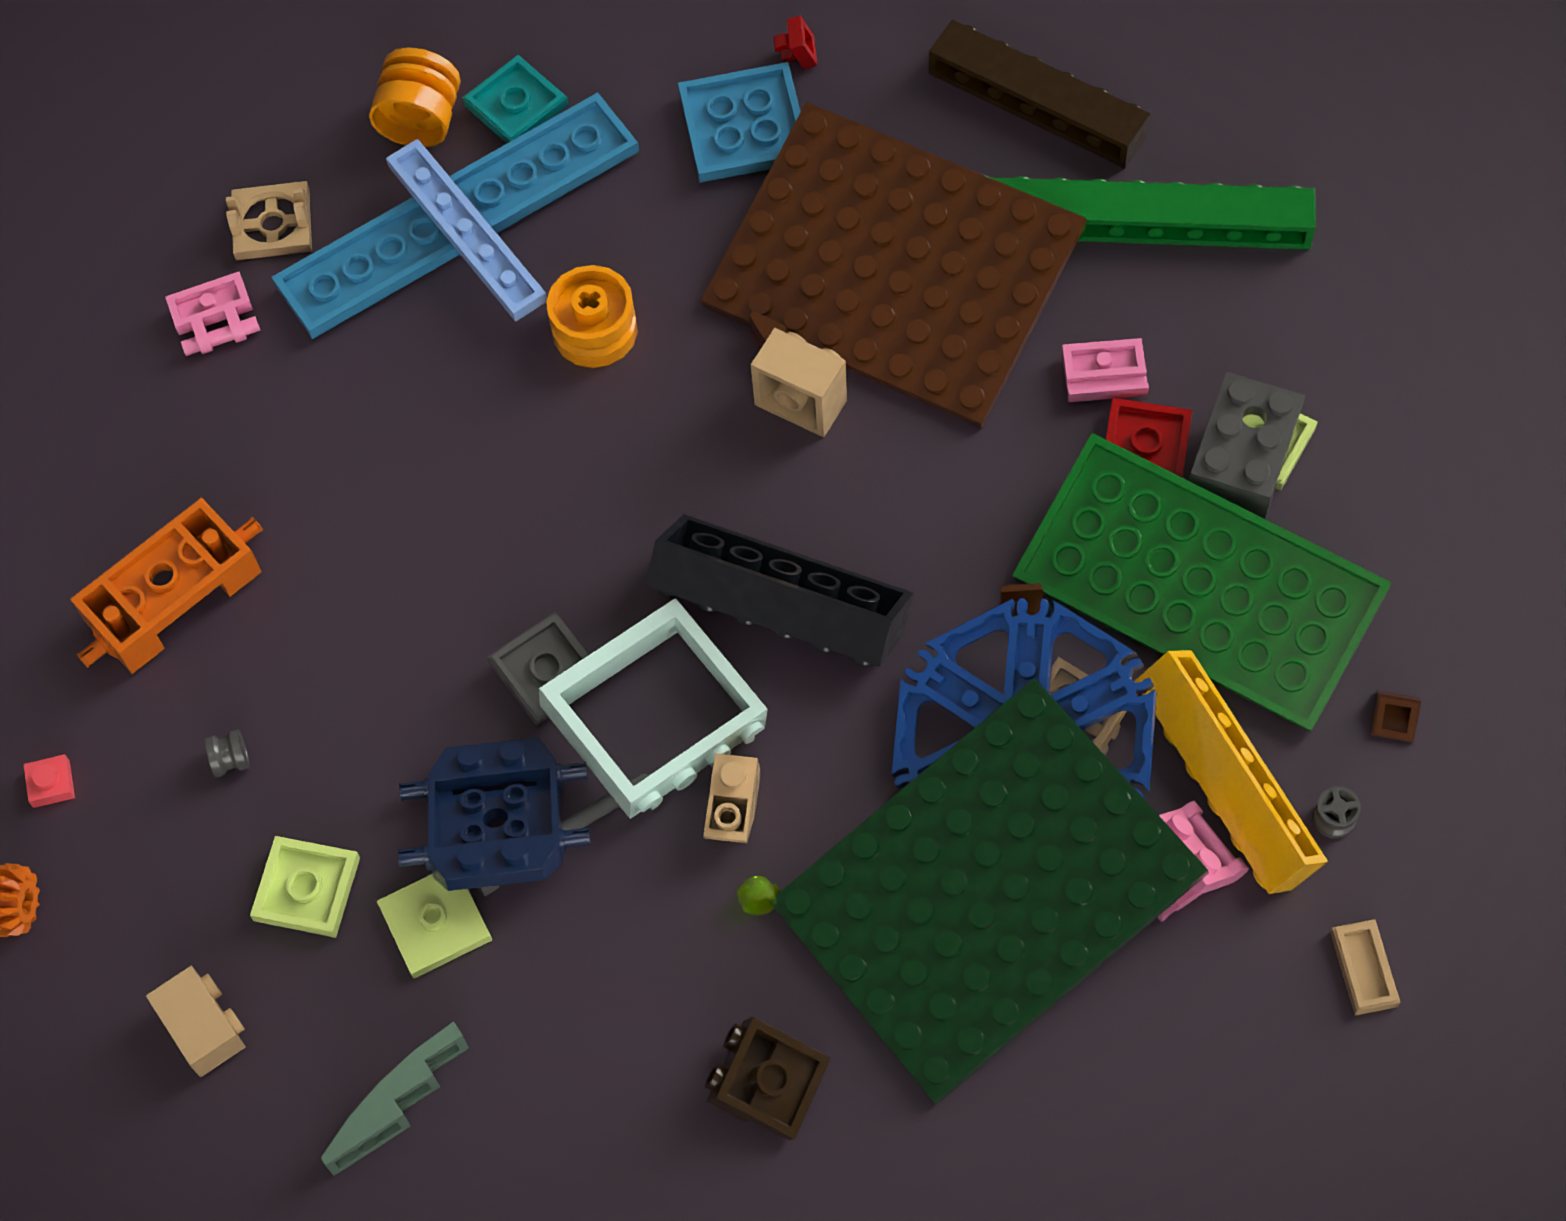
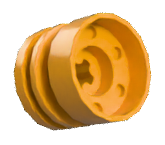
M409 47L395 49L386 55L381 69V75L378 80L379 87H377L369 112L371 125L382 136L404 146L416 139H419L425 148L440 144L447 135L452 117L451 109L455 104L456 94L461 83L459 72L451 62L436 53Z

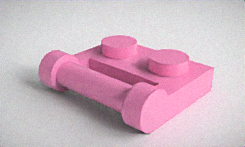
M1191 801L1180 809L1159 816L1208 869L1209 874L1191 888L1194 894L1198 896L1234 883L1249 870V867L1241 857L1237 859L1201 816L1203 810L1195 801Z

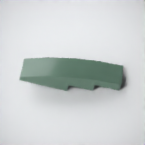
M454 1021L410 1053L374 1087L348 1117L321 1157L323 1163L333 1176L411 1127L402 1111L440 1088L432 1072L469 1049Z

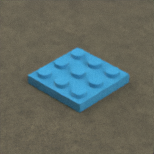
M788 62L678 83L699 183L771 169L801 112Z

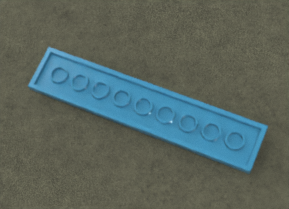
M597 92L449 177L493 230L498 233L638 153L639 145ZM412 197L271 278L275 287L305 330L314 339L460 254Z

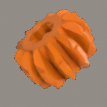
M12 863L0 865V937L10 938V936L28 933L31 923L37 919L36 908L40 905L38 903L40 889L36 887V874L31 873L29 867Z

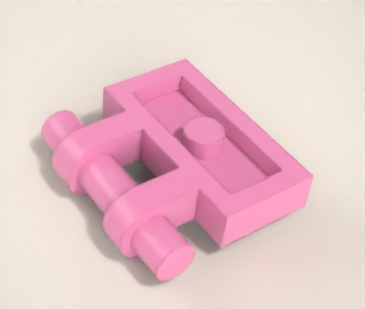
M240 272L165 296L178 334L194 332L195 337L181 341L186 356L200 351L203 355L214 351V346L232 340L238 343L246 340V335L261 331L256 316L240 321V314L253 310ZM227 319L228 326L207 332L205 326Z

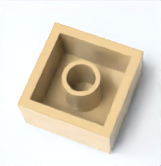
M774 328L751 363L755 406L819 436L825 437L847 402L846 360L842 359L839 354L831 349H820L807 343L796 333H785Z

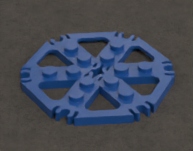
M1020 598L1016 608L1018 615L1014 616L1015 602L1011 599L926 642L925 645L935 650L938 655L933 657L926 650L919 649L917 654L927 662L926 669L923 672L916 673L908 667L905 669L906 675L913 682L917 683V686L907 684L902 678L900 680L891 774L893 777H897L894 781L895 786L899 789L904 788L957 743L955 742L923 759L916 755L915 740L918 711L923 704L935 702L975 728L1034 678L1050 694L1054 641L1059 635L1069 633L1101 652L1106 658V666L1050 696L1081 730L1118 712H1131L1136 718L1134 758L1129 767L1117 770L1131 785L1133 783L1139 784L1150 792L1157 692L1154 689L1142 696H1138V694L1150 691L1154 684L1150 678L1144 679L1142 682L1132 681L1133 673L1144 667L1140 658L1128 661L1130 658L1138 656L1135 651L1054 601V611L1052 617L1049 618L1051 607L1046 599H1041V608L1037 614L1028 615V603L1025 598ZM995 631H1004L1009 635L1004 695L957 665L956 656L962 648ZM908 771H909V774H903V775L899 776L901 773H905V772H908ZM1134 787V788L1136 789V791H1137L1144 799H1146V798L1144 797V795L1142 794V792H1141L1139 789H1137L1136 787Z

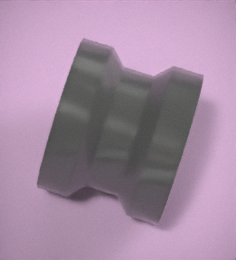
M239 729L231 730L227 736L221 738L214 735L205 737L206 753L215 778L224 776L228 770L234 768L240 771L250 769L246 745Z
M1340 786L1326 789L1320 794L1313 812L1315 828L1323 836L1331 839H1340L1350 834L1361 812V803L1357 795L1350 789ZM1327 813H1332L1334 816H1337L1338 821H1336V819L1332 818L1330 815H1327Z

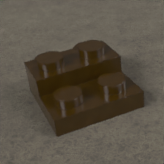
M755 1017L744 1020L741 1025L735 1023L729 1030L723 1047L729 1050L723 1066L717 1063L707 1077L705 1088L711 1092L706 1102L745 1122L751 1120L789 1141L795 1139L831 1057Z

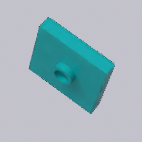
M520 55L515 56L462 97L464 106L506 144L555 117L569 106L568 97Z

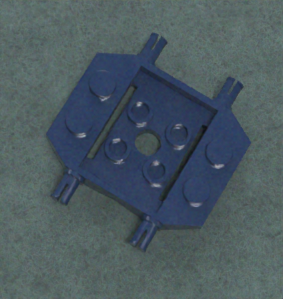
M538 737L445 748L429 772V778H425L424 781L399 783L401 801L426 798L428 803V844H424V847L398 849L400 868L426 864L427 871L432 870L434 879L448 891L545 880L563 864V855H566V848L591 846L589 827L563 830L560 818L563 782L588 780L587 762L565 765L556 763L555 757ZM537 781L536 786L525 787L521 784H512L501 790L483 792L479 789H469L463 794L454 795V790ZM493 820H506L501 827H487L488 823Z

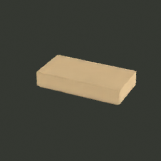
M1376 920L1332 927L1330 933L1354 1015L1398 1007L1400 999Z

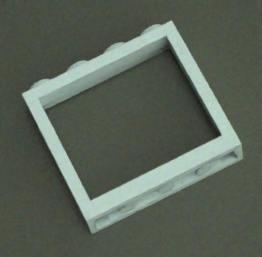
M676 598L539 688L541 708L583 761L587 762V766L630 819L649 808L652 810L657 808L663 801V796L676 788L680 791L689 786L696 779L699 771L709 764L713 767L715 753L730 755L731 749L741 742L748 744L754 741L755 735L765 729L768 711L766 706ZM678 633L743 712L633 786L569 704Z

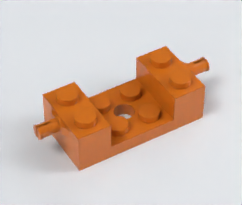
M201 497L70 599L82 619L92 629L96 639L81 652L77 653V657L88 668L107 652L109 655L119 659L131 674L135 673L165 649L157 634L218 586L231 597L262 572L252 550L246 545L249 540L263 531L260 524L251 517L236 531H233ZM162 571L173 572V577L167 584L162 586L153 584V579L158 573Z

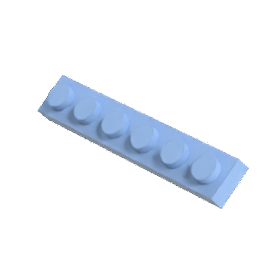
M419 139L386 158L390 170L515 322L546 303V292Z

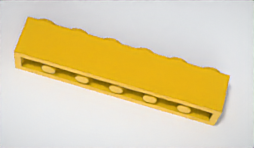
M1192 650L1167 651L1134 682H1142L1147 678H1150L1153 682L1154 687L1142 695L1148 694L1154 689L1157 692L1155 715L1163 726L1164 736L1177 748L1184 759L1188 774L1199 783L1208 797L1207 802L1210 809L1221 818L1230 832L1231 842L1246 857L1253 869V876L1257 883L1266 889L1268 894L1292 891L1325 865L1328 860Z

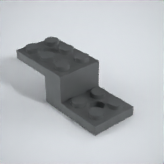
M1226 372L1192 467L1189 481L1266 519L1306 395ZM1246 415H1257L1264 421V425L1252 428L1247 426L1242 418Z

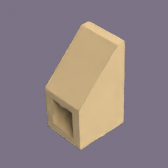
M715 753L704 839L740 843L748 842L756 812L761 775L758 758Z

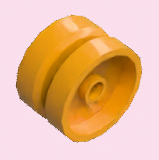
M589 265L576 267L566 272L551 286L546 300L548 317L552 328L554 344L564 358L575 365L589 368L609 366L622 359L634 346L638 333L631 288L623 276L610 268Z

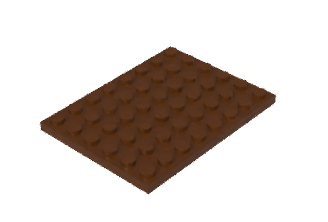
M806 102L706 289L701 302L703 306L750 326L749 315L751 312L760 313L786 326L787 333H796L807 343L820 349L827 348L835 351L842 359L846 360V369L983 428L1086 225V218Z

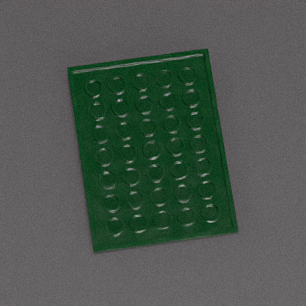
M1034 678L769 902L937 1105L1200 882L1209 872L1193 852Z

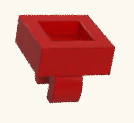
M801 15L787 19L788 33H781L773 37L775 52L781 51L783 63L792 62L797 59L803 70L817 66L814 34Z

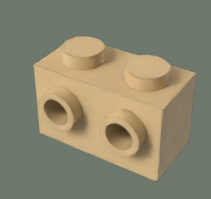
M191 965L147 994L146 997L189 1065L201 1078L246 1048L238 1035L245 1028L231 1008L224 1012L216 1001L217 998L222 996V993L211 976L207 973L200 977Z

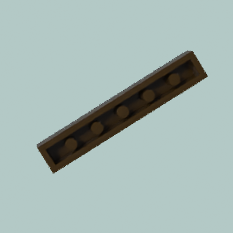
M952 19L929 50L930 75L1123 168H1126L1147 137L1150 113L1144 111L1140 106L1127 103L1111 95L1103 88L1089 85L1077 79L1069 72H1062L1049 66L1035 56H1028L1012 48L1004 41H997L988 37L970 25H963Z

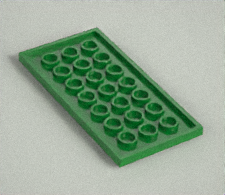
M1091 433L1012 575L1015 580L1023 584H1042L1044 595L1161 656L1167 651L1192 650L1213 683L1310 733L1315 727L1392 583L1094 433Z

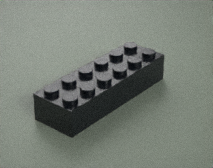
M685 514L655 540L645 584L657 589L663 596L669 598L680 597L696 603L703 610L720 611L734 616L740 623L747 625L758 624L772 629L780 637L798 638L812 643L820 651H835L850 656L858 664L865 666L875 665L878 667L881 666L901 639L914 595L911 591Z

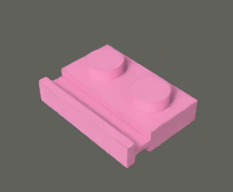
M1142 338L1062 345L1061 354L1068 402L1148 396L1149 384L1146 377L1147 371Z

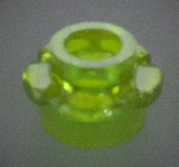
M754 876L748 878L738 888L737 896L746 913L762 915L774 909L772 904L777 903L776 895L780 891L777 884H770L766 877Z

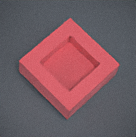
M65 754L23 764L28 802L33 808L75 798L70 760Z

